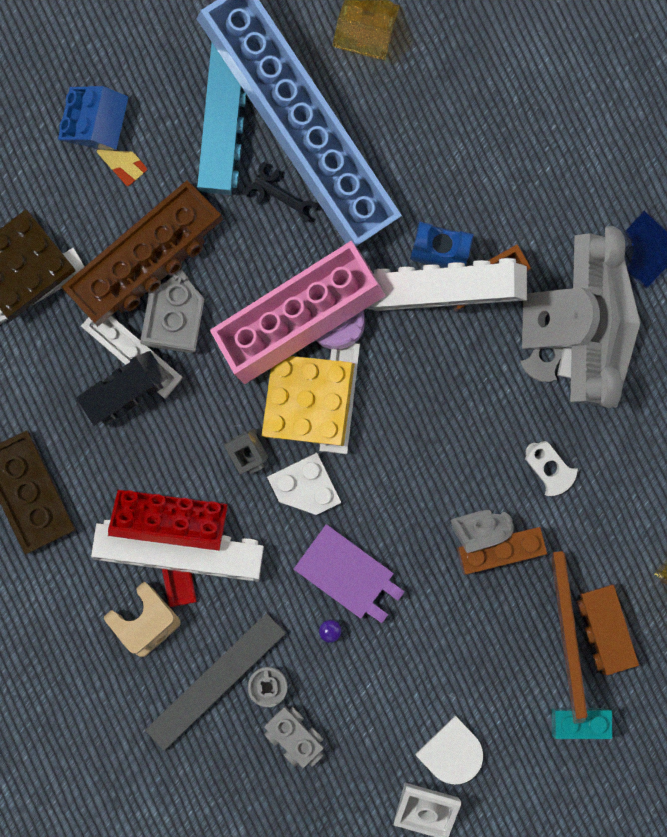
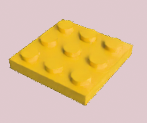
M289 356L273 366L270 370L262 437L344 446L355 364L344 361Z

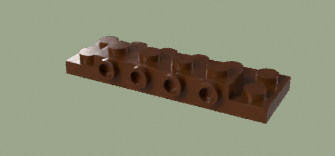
M186 180L61 287L98 327L117 310L121 314L125 310H134L140 303V297L146 292H155L161 285L160 280L167 274H176L182 267L181 262L188 256H197L202 251V244L205 243L203 237L224 219L199 191Z

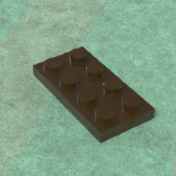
M26 430L1 442L0 505L24 554L27 555L76 531L29 431Z

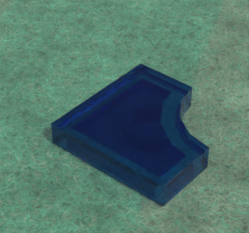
M643 211L626 229L625 234L631 240L633 248L632 261L627 268L628 273L647 289L667 267V231L649 214Z

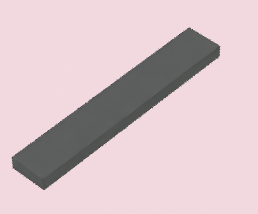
M266 613L145 731L165 750L261 658L285 632Z

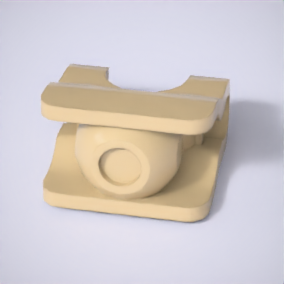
M143 582L136 588L137 594L142 599L144 606L139 618L134 621H126L113 610L104 616L105 622L131 653L139 657L147 656L180 626L178 616L149 584Z

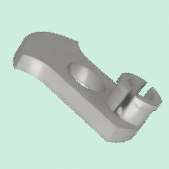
M563 347L551 348L554 351V359L551 362H543L539 357L540 349H534L530 357L520 361V364L525 373L537 381H556L555 368L562 356Z

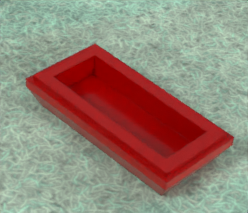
M162 569L169 607L197 602L190 572Z

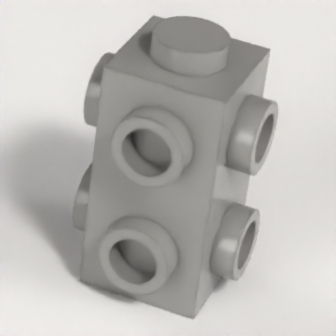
M284 706L265 724L264 728L267 732L264 735L273 745L281 744L287 751L284 756L293 766L296 767L300 764L304 768L309 764L312 767L323 757L320 751L324 749V746L320 742L324 739L313 727L308 730L301 723L304 718L294 707L289 710Z

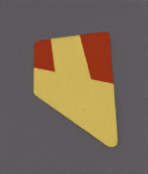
M97 150L100 157L126 186L132 184L147 171V167L133 152Z

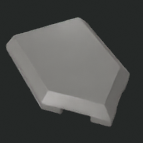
M181 269L172 275L173 277L162 283L155 292L149 293L140 344L187 353L196 351L204 298Z

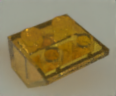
M344 0L338 17L332 47L385 60L400 5L393 4L389 0Z

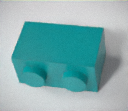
M552 708V737L555 739H612V710L608 708H586L587 718L584 723L574 724L572 708Z

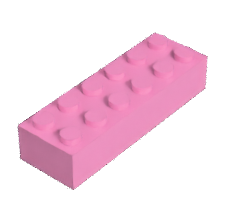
M350 241L210 329V332L234 375L246 384L379 301L386 294L360 251Z

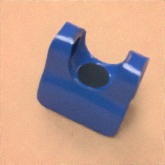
M419 221L410 259L428 265H439L441 268H448V263H465L466 266L474 234L444 229Z

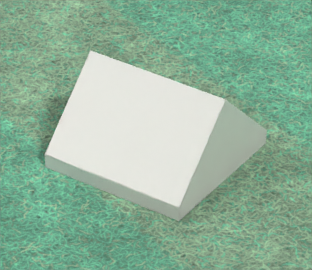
M404 783L393 825L433 837H449L460 809L461 801L455 796Z

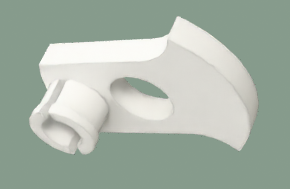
M547 441L528 445L525 460L544 482L546 487L544 495L555 496L568 490L575 481L578 468H569ZM539 449V455L535 457V451ZM553 460L557 464V470L553 475L547 476L544 473V465L546 462Z

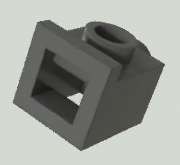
M254 427L230 439L224 445L239 474L246 471L253 474L265 467L263 463L269 458L256 435ZM247 447L250 448L253 454L252 456L247 453Z

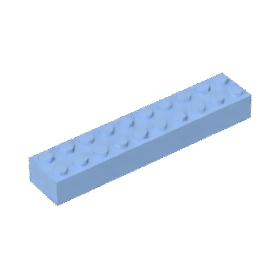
M216 0L202 9L197 17V21L344 242L347 244L352 241L355 246H358L402 215L261 2L259 0Z

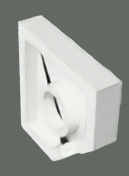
M317 453L267 477L280 503L315 515L341 503Z

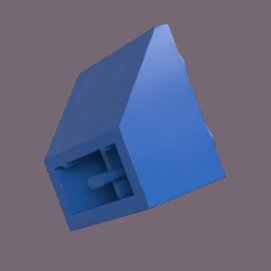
M104 86L70 87L69 93L66 96L63 118L59 126L58 140L95 149L116 150L128 96Z

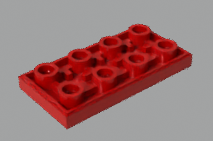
M117 490L108 527V536L220 551L228 504L162 496L160 494L139 493L131 490Z

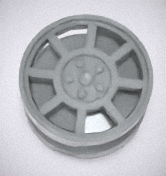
M274 667L258 669L253 673L248 682L250 698L262 707L276 706L284 699L287 693V680L284 674Z

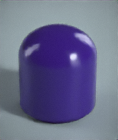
M334 619L325 620L319 628L321 639L328 643L337 641L342 633L340 623Z

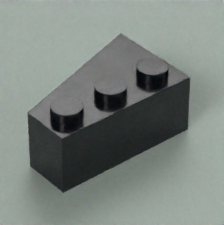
M147 351L130 359L128 364L113 371L111 375L76 397L94 426L101 422L106 426L119 418L117 412L124 407L129 411L141 403L139 398L144 394L148 393L150 397L164 387L161 383L167 380L168 377L152 352Z

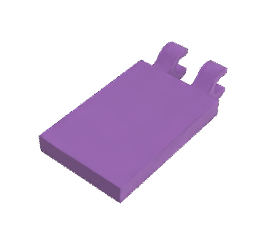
M327 524L294 567L296 572L359 618H362L365 612H367L380 623L388 616L386 612L373 604L381 590H384L397 601L404 593L402 589L389 581L394 573Z

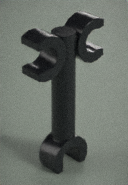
M261 163L258 169L259 175L253 184L246 187L244 196L248 197L251 191H258L260 195L256 203L260 205L265 199V191L298 211L299 218L309 223L310 218L303 213V210L310 207L316 211L318 208L316 203L309 200L302 202L272 184L279 177V170L276 169L271 176H266L264 170L267 167V163Z

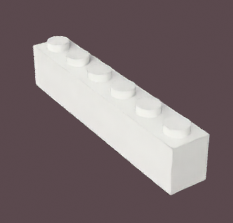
M504 258L499 259V264H490V261L481 260L474 261L473 266H465V263H448V268H440L439 265H424L423 270H415L414 267H399L398 272H391L390 269H375L374 276L386 296L366 309L383 311L527 300V266L516 263V259Z
M104 520V524L96 523L91 555L94 560L259 582L264 548L262 545H258V540L242 539V543L232 542L231 537L223 535L220 551L111 537L108 536L110 520Z

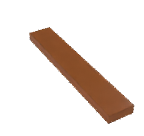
M563 551L553 552L551 561L573 722L578 724L584 723L586 720L587 710L566 559Z

